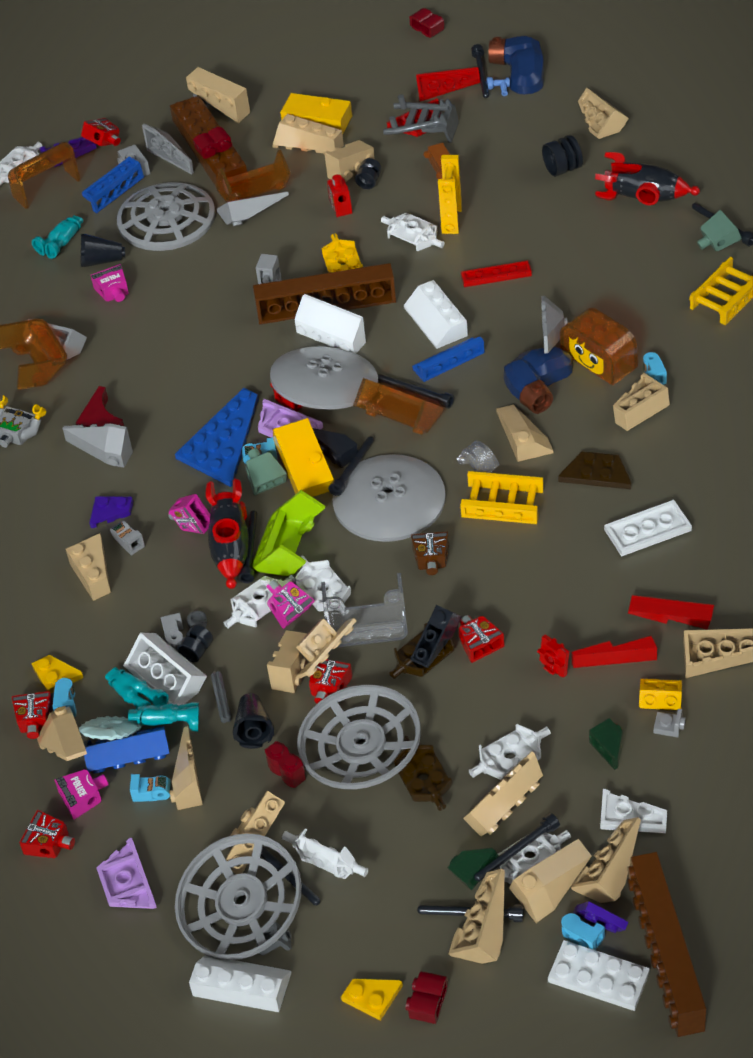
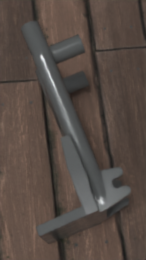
M403 94L398 95L399 102L393 104L394 109L411 110L405 125L398 127L395 116H391L389 121L392 128L383 129L384 135L421 129L422 132L429 133L444 132L448 142H452L459 120L455 104H452L449 98L446 99V102L440 99V104L406 102ZM418 109H422L418 122L413 124ZM429 110H433L430 121H426Z

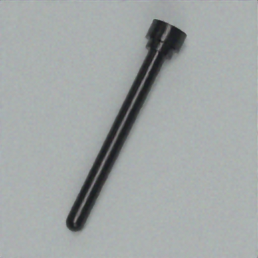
M476 44L472 46L471 53L476 58L483 97L488 98L489 92L482 61L484 50L482 45Z
M697 203L692 204V209L709 219L715 215ZM738 228L742 243L749 247L752 246L753 233L751 231L744 232Z
M378 374V381L436 400L442 407L448 409L453 405L454 395L438 394Z
M369 436L339 479H335L330 483L328 490L332 495L340 496L343 493L346 480L374 442L373 437Z
M255 510L250 512L248 555L239 573V580L243 583L253 582L255 575L252 568L258 515Z
M548 813L542 818L540 826L474 875V879L481 881L487 872L496 870L545 832L549 833L550 831L554 832L560 827L559 820L554 814Z
M262 847L261 857L271 863L277 871L281 870L284 865L267 849ZM290 872L284 878L296 888L295 876ZM301 882V894L313 905H319L321 902L320 898Z
M514 904V906L504 908V917H509V920L523 923L524 905ZM420 905L417 908V912L428 915L464 916L467 909L471 910L472 907Z

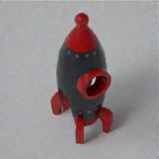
M605 152V158L615 160V162L611 163L612 170H605V175L595 174L596 180L605 181V188L608 190L606 192L596 191L595 196L608 201L614 200L618 193L638 199L642 204L654 205L658 201L677 199L688 193L694 196L700 193L699 187H690L684 179L668 169L643 163L625 162L624 156L617 152Z
M235 478L233 480V492L216 494L212 481L206 485V498L212 505L208 527V545L216 567L227 579L226 586L229 589H233L237 585L235 578L239 575L245 564L249 546V531L244 521L247 518L246 506L244 502H239L242 495L240 480Z

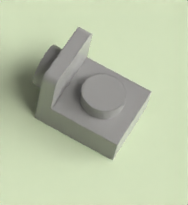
M678 709L677 715L657 712L653 733L679 737L680 729L684 730L686 717H682V709Z

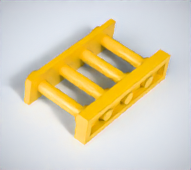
M442 155V179H438L442 234H459L458 212H462L459 155Z
M729 257L725 262H722L720 267L696 291L691 293L689 297L690 309H695L699 304L719 312L720 323L727 325L753 298V276L733 268V258ZM731 274L747 283L741 286L726 279V277ZM722 284L737 291V293L731 296L716 289V287ZM712 294L727 301V303L721 306L706 299V297Z
M468 471V487H472L469 500H461V517L537 524L538 506H534L536 493H543L544 491L543 478ZM479 488L491 489L488 501L477 500ZM498 489L509 490L507 503L496 502ZM517 491L528 492L526 505L515 504Z

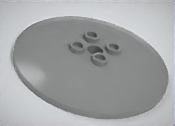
M313 346L292 350L280 356L271 367L270 381L277 393L298 405L315 409H342L358 405L370 398L377 389L378 374L369 361L356 353L334 347Z
M392 454L375 456L359 462L346 480L343 493L340 496L333 495L332 500L337 519L348 531L368 540L389 542L410 538L411 534H419L429 528L442 513L446 494L440 475L430 465L410 456ZM386 490H392V492H390V493H386V492H384V491H386Z

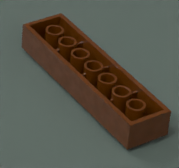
M199 95L170 105L172 121L218 191L248 181L246 164L233 145L228 150L218 152L206 159H203L195 149L193 139L197 135L208 133L211 129L220 127Z
M391 263L253 285L259 325L295 319L304 294L344 310L396 303Z
M653 852L632 856L630 858V866H627L629 875L627 884L629 891H633L635 895L633 897V904L635 910H639L641 915L638 916L641 930L645 929L646 935H644L647 949L651 948L652 951L650 960L653 969L657 968L658 971L656 975L659 989L663 988L664 995H662L665 1009L669 1008L671 1014L668 1015L670 1027L675 1029L677 1037L705 1032L706 1006L658 854Z

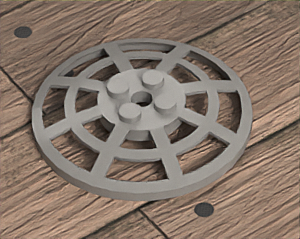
M179 182L160 183L141 189L130 196L118 211L117 226L122 237L138 248L152 251L173 250L189 245L207 233L215 219V207L212 198L204 190L194 185ZM184 189L195 191L204 197H195ZM164 191H173L170 195L161 196L159 193ZM183 193L190 198L181 200L177 196ZM150 195L154 197L149 202H141ZM199 202L209 203L210 210L207 219L198 215ZM194 203L193 212L185 210L184 205ZM132 207L131 220L122 224L121 216L124 210ZM137 207H144L145 212L136 216ZM183 216L189 217L186 221L177 225L176 222L181 220ZM147 218L151 224L147 227L139 221ZM194 220L203 223L195 232L185 237L182 236L180 230L189 226ZM134 224L137 228L147 233L144 240L132 236L126 229ZM157 226H171L170 228L156 229ZM174 232L177 239L167 242H150L153 234Z
M378 685L352 686L327 696L310 710L300 727L297 748L305 769L319 782L339 789L368 788L392 778L410 762L419 746L421 724L412 703L399 692ZM370 695L368 706L355 707L343 711L338 702L351 697ZM378 696L392 699L402 705L404 709L395 717L389 711L377 707ZM331 707L336 717L325 726L322 733L311 731L310 728L315 720L326 709ZM366 713L365 719L352 722L348 719L350 716ZM378 714L388 719L389 722L381 727L373 721L374 716ZM408 715L412 717L415 726V740L404 741V732L400 724ZM341 722L344 727L339 731L337 737L330 736L331 730ZM395 727L398 737L397 742H386L385 734ZM307 738L319 741L318 752L320 761L309 764L306 756ZM361 739L366 740L363 744H356ZM325 743L336 745L338 753L327 758ZM402 749H411L391 771L386 768L396 759ZM384 750H394L384 763L378 759ZM343 759L350 763L347 771H343L332 764ZM370 762L375 767L368 771L356 772L360 764ZM327 767L333 773L344 778L341 783L321 777L314 770ZM378 772L382 775L365 782L351 783L353 778L367 777Z
M258 834L232 835L209 845L191 861L184 871L176 892V920L186 940L196 950L206 956L222 960L243 959L266 950L286 932L297 913L301 899L302 884L296 862L278 842ZM238 844H254L252 857H238L226 861L221 852L228 847ZM263 845L277 851L288 863L281 870L277 871L271 863L260 858ZM214 856L219 867L209 875L202 887L191 884L192 878L199 868L209 858ZM250 864L247 874L234 875L231 870L234 866ZM258 866H262L273 875L263 884L256 877ZM293 871L296 895L294 904L284 903L285 887L282 879ZM223 873L226 881L220 886L218 891L211 890V885ZM277 884L279 891L278 903L267 901V891ZM187 892L199 895L197 908L200 919L188 925L184 910ZM245 895L246 900L242 904H237V899ZM206 898L215 900L217 912L206 917L205 901ZM264 910L274 911L270 920L261 928L257 919ZM280 913H290L282 927L266 941L264 933L276 922ZM223 919L229 926L225 935H222L215 931L211 924ZM250 925L252 934L234 937L238 926ZM204 928L212 937L221 941L216 952L202 946L193 937L192 932ZM256 939L259 945L252 950L239 954H225L230 943H245Z

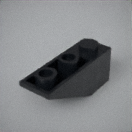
M312 428L322 453L332 463L339 465L341 468L349 464L358 452L357 443L345 434Z
M436 605L410 660L428 668L453 636L462 616Z

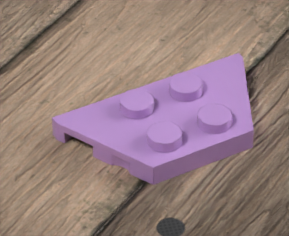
M264 399L258 431L272 438L273 429L306 418L309 419L312 428L322 429L323 423Z
M129 838L126 841L127 844L119 852L115 850L109 859L96 867L109 907L157 908L133 839Z

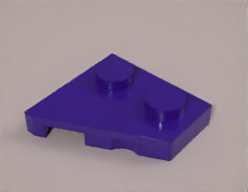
M96 496L89 523L90 527L96 528V524L107 520V523H110L116 519L130 516L133 498Z
M590 901L576 905L573 911L578 916L603 925L606 930L612 933L624 931L628 925L626 920Z

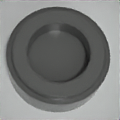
M194 611L187 617L189 628L192 625H200L205 628L208 623L207 616L202 611Z

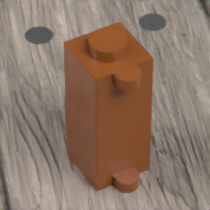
M439 143L429 146L428 151H425L423 155L429 159L437 173V179H442L441 156L450 154L445 145Z

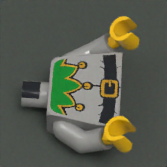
M3 395V400L0 401V445L5 448L10 442L22 445L27 439L35 436L41 423L40 417L45 416L46 409L40 408L37 404L32 408L34 414L8 406L3 409L8 403V398Z

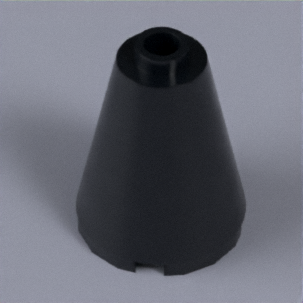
M81 234V267L120 261L122 257H125V247H122V243L88 234Z
M248 693L240 698L233 726V738L244 748L255 749L263 747V743L267 741L269 743L272 740L274 726L259 696Z

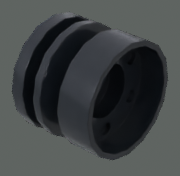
M567 135L564 138L558 139V141L554 140L542 146L543 161L552 176L556 177L566 173L567 170L572 171L582 167V151L577 140L572 135Z

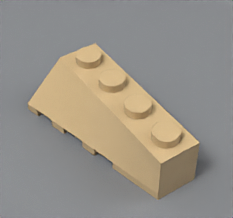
M287 114L279 122L273 141V148L285 146L286 149L292 150L294 147L301 148V151L315 150L316 153L325 154L324 152L326 151L332 152L335 151V148H342L344 146L342 130Z
M530 752L518 762L463 818L481 837L486 833L491 835L499 827L497 822L500 819L503 821L513 813L511 808L514 805L518 807L526 799L524 794L528 790L532 793L540 785L538 780L543 774L536 755Z

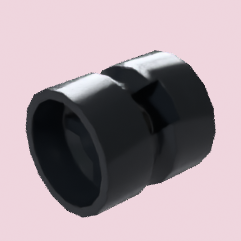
M372 158L364 159L355 177L356 184L363 189H372L382 170L380 163Z
M192 625L186 633V637L177 646V650L188 661L198 662L212 643L213 635L203 626Z

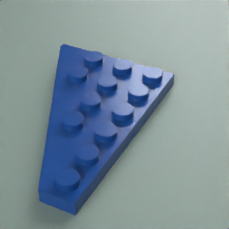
M243 388L175 453L176 459L232 487L234 476L238 470L237 466L242 457V447L246 443L252 415H254L255 406L258 403V394Z

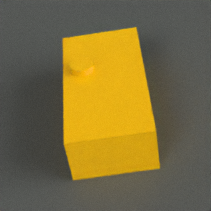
M291 93L280 112L281 120L287 114L342 130V134H344L352 118L351 101Z
M306 418L273 429L274 443L295 494L302 490L311 497L329 492L328 487L334 479L309 419Z

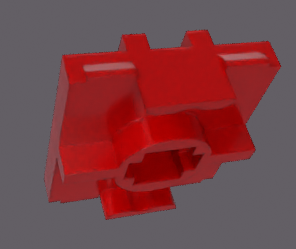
M545 634L542 636L541 648L537 650V653L540 654L539 661L545 665L543 669L550 674H558L564 678L567 676L570 651L564 648L565 645L563 643L558 644L556 638L551 639Z

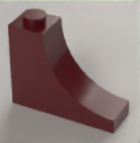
M98 386L76 421V425L90 427L92 424H96L98 427L105 424L124 426L123 419L111 415L105 409L108 396L106 388L103 386Z

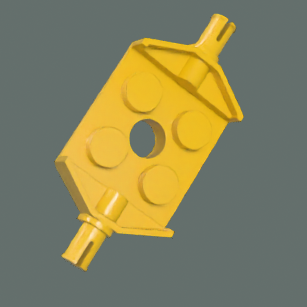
M334 233L331 235L332 242L321 248L328 273L363 267L355 248V241L339 240L338 235Z

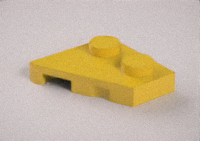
M51 655L31 663L46 691H50V693H54L55 683L61 678H69L72 683L83 678L80 670Z
M352 979L342 994L341 1000L381 1021L403 987V983L400 980Z

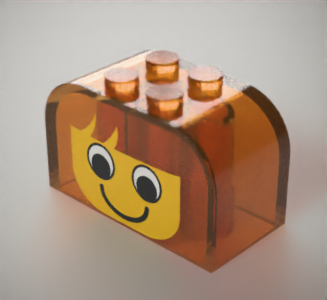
M595 308L586 309L560 330V348L569 352L573 360L611 385L616 384L638 367V345L633 334L626 327Z

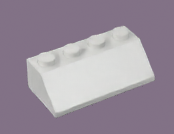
M434 280L419 285L404 304L405 310L436 349L468 336L467 320Z
M304 294L302 296L295 317L297 333L327 344L330 347L340 348L353 353H357L363 347L366 339L362 316Z
M140 632L123 665L135 677L146 681L149 687L165 691L169 696L167 704L182 705L199 693L207 677L156 633Z
M205 955L196 962L189 984L192 995L195 997L279 1012L291 971L236 960L216 959Z

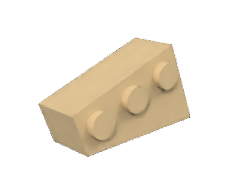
M360 140L346 144L343 148L337 147L335 151L324 152L327 177L332 179V176L339 174L344 178L345 182L357 174L364 159H375L374 148Z
M643 373L638 383H634L632 389L628 393L625 392L613 405L615 423L628 431L670 405L668 388Z
M99 533L67 548L66 552L69 563L93 601L111 593L101 534Z
M288 630L284 633L279 642L280 650L274 651L273 657L275 659L267 664L272 690L295 693L297 686L301 685L302 678L299 679L297 675L307 665L308 660L296 646L307 633Z

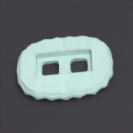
M97 717L82 724L79 727V732L84 737L112 741L132 735L142 728L143 723L138 724L137 721H128V718Z

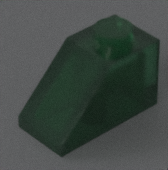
M608 718L589 730V743L616 770L618 769L623 731L617 723L615 724Z
M493 848L462 851L459 855L452 858L447 868L457 879L472 890L479 883V881L474 879V875L499 855Z

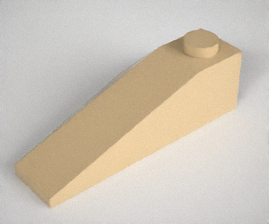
M588 88L585 89L578 100L581 111L586 116L585 121L589 124V131L598 139L620 132L629 119Z
M515 405L496 409L518 462L553 453L548 438Z
M70 706L56 708L54 712L49 714L39 733L37 740L40 748H47L49 753L56 752L58 757L66 761L86 755L87 752Z
M188 726L183 729L172 778L173 790H169L171 802H176L178 810L203 805Z
M639 817L623 820L607 839L609 844L594 854L595 861L589 868L585 866L570 887L573 891L599 903L614 902L621 896V891L625 886L628 875L627 866H630V858L633 855L641 822Z
M577 839L513 880L509 889L519 902L524 905L525 910L535 923H538L555 910L592 856L581 841Z
M502 868L486 873L475 894L477 900L471 910L467 909L464 915L467 919L462 929L457 928L448 953L450 956L481 964L497 961L503 942L505 871Z

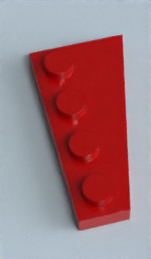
M478 67L416 74L419 101L421 102L480 83Z

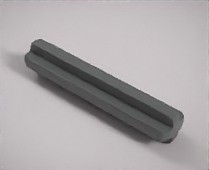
M219 671L213 672L211 679L220 720L222 723L230 722L232 718L222 674Z

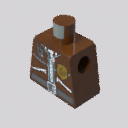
M448 531L411 534L412 549L418 569H426L428 575H436L438 568L446 567L449 549Z

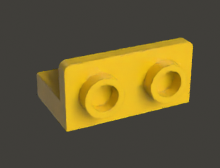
M640 679V708L681 709L682 680Z

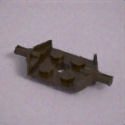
M423 631L420 632L398 651L397 648H394L398 665L389 672L390 676L396 679L403 672L404 674L408 673L423 677L454 651L452 639L447 642L431 665L426 668L410 660L422 636Z
M405 736L404 741H410L409 737ZM419 745L416 753L410 762L399 772V775L413 801H431L436 804L439 811H442V809L446 808L442 796L451 788L452 779L448 778L435 755L433 745ZM404 749L394 760L395 767L407 756L411 749ZM422 774H426L429 776L425 780H421L418 778Z

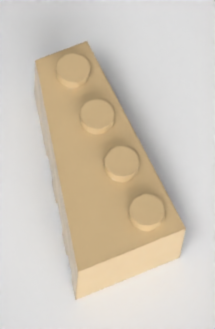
M199 67L186 77L188 90L197 96L199 95L201 99L237 123H240L250 113L245 87Z
M753 629L684 630L685 678L753 662Z

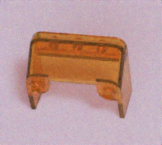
M62 142L9 171L8 180L12 195L25 209L29 208L22 182L63 162L64 170L76 181H81L73 147L67 142Z
M278 150L274 164L229 178L226 177L223 168L219 169L215 186L226 203L238 201L271 190L285 188L291 172L282 151Z
M32 319L0 325V349L11 348L18 355L29 353L34 363L18 366V390L48 384L66 364L67 353L46 321Z
M365 378L362 379L353 406L365 409V414L376 417V414L412 427L413 432L423 435V432L428 433L442 415L444 407Z

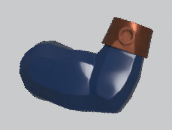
M517 36L509 39L494 37L489 41V63L508 64L510 66V89L512 91L525 95L533 94L543 88L544 59L538 40L527 36Z
M553 347L549 353H544V348L525 351L504 366L503 378L512 395L519 399L520 403L534 414L542 413L553 402V395L548 386L567 378L572 373V357L569 352L557 347Z

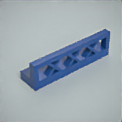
M129 156L82 192L83 197L91 202L95 213L101 211L144 178L140 162ZM137 171L138 175L132 178L134 173ZM126 180L124 186L121 187L122 182ZM114 189L112 195L109 196L110 191ZM102 198L101 203L97 205L96 202Z
M480 336L475 339L472 337L413 365V371L425 382L484 354V340Z

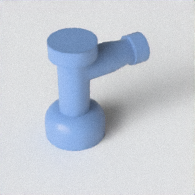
M487 77L488 90H492L494 86H500L502 96L508 95L507 87H510L509 77L501 80H493L492 77Z

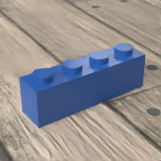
M164 726L137 731L134 736L129 735L128 737L112 741L103 739L95 741L96 743H92L91 740L83 742L87 752L84 755L88 772L93 771L94 774L104 772L107 767L113 766V769L125 767V763L134 762V764H141L146 762L148 758L154 757V760L165 758L166 754H170Z

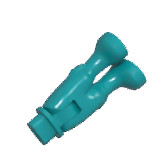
M75 215L66 218L49 233L45 240L40 236L35 237L31 241L33 248L42 256L46 254L50 259L55 258L59 254L60 249L81 228L83 219Z
M114 667L105 676V679L109 681L108 684L114 688L124 701L132 703L136 709L140 706L164 705L169 701V696L165 691L149 687L146 681L140 680L124 669L119 670ZM138 695H144L146 698H148L149 701L141 698Z
M199 702L182 705L169 703L140 706L138 709H129L128 721H137L138 724L142 722L144 725L151 726L185 721L188 723L191 731L198 732Z

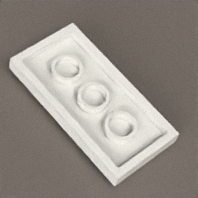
M672 500L605 524L604 530L622 557L692 531V525L677 503Z
M563 940L549 973L548 982L635 1011L649 976L650 968Z

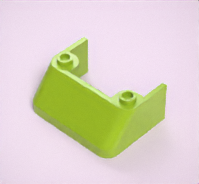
M300 490L279 507L268 521L252 563V568L260 573L287 577L294 575L306 563V560L295 554L301 537L306 531L309 532L313 528L314 517L323 511L326 506Z

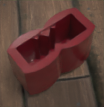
M422 8L409 16L410 26L416 31H421L423 35L429 38L444 30L443 18L433 14L426 8Z
M215 127L208 133L199 134L193 139L194 147L203 159L212 157L218 152H224L232 147L231 137L222 127Z
M275 741L265 749L269 769L274 774L281 776L286 785L296 788L306 780L301 759L289 753L288 748L284 744Z
M420 971L418 978L415 977L412 983V991H414L412 997H408L405 1009L408 1011L410 1019L433 1024L437 1023L448 988L447 976Z

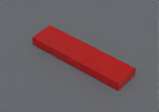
M528 261L461 272L464 287L532 276Z

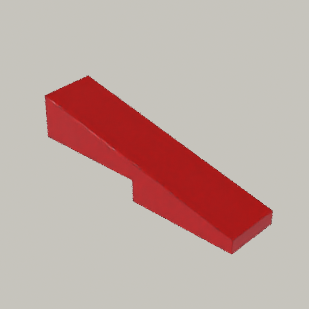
M632 595L628 614L667 624L669 619L708 630L714 605Z
M652 636L617 646H612L611 642L607 641L572 651L573 668L653 661L657 660V646Z

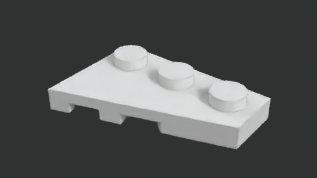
M603 788L600 829L616 830L623 820L639 817L641 822L638 832L666 833L667 810L644 802L637 803L631 801L627 796H617Z

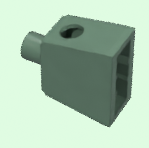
M719 210L701 226L700 230L703 237L697 241V244L701 250L711 245L715 251H720L740 241L741 236L738 228Z
M257 448L248 452L250 460L246 461V472L254 496L286 482V471L270 452L260 455Z

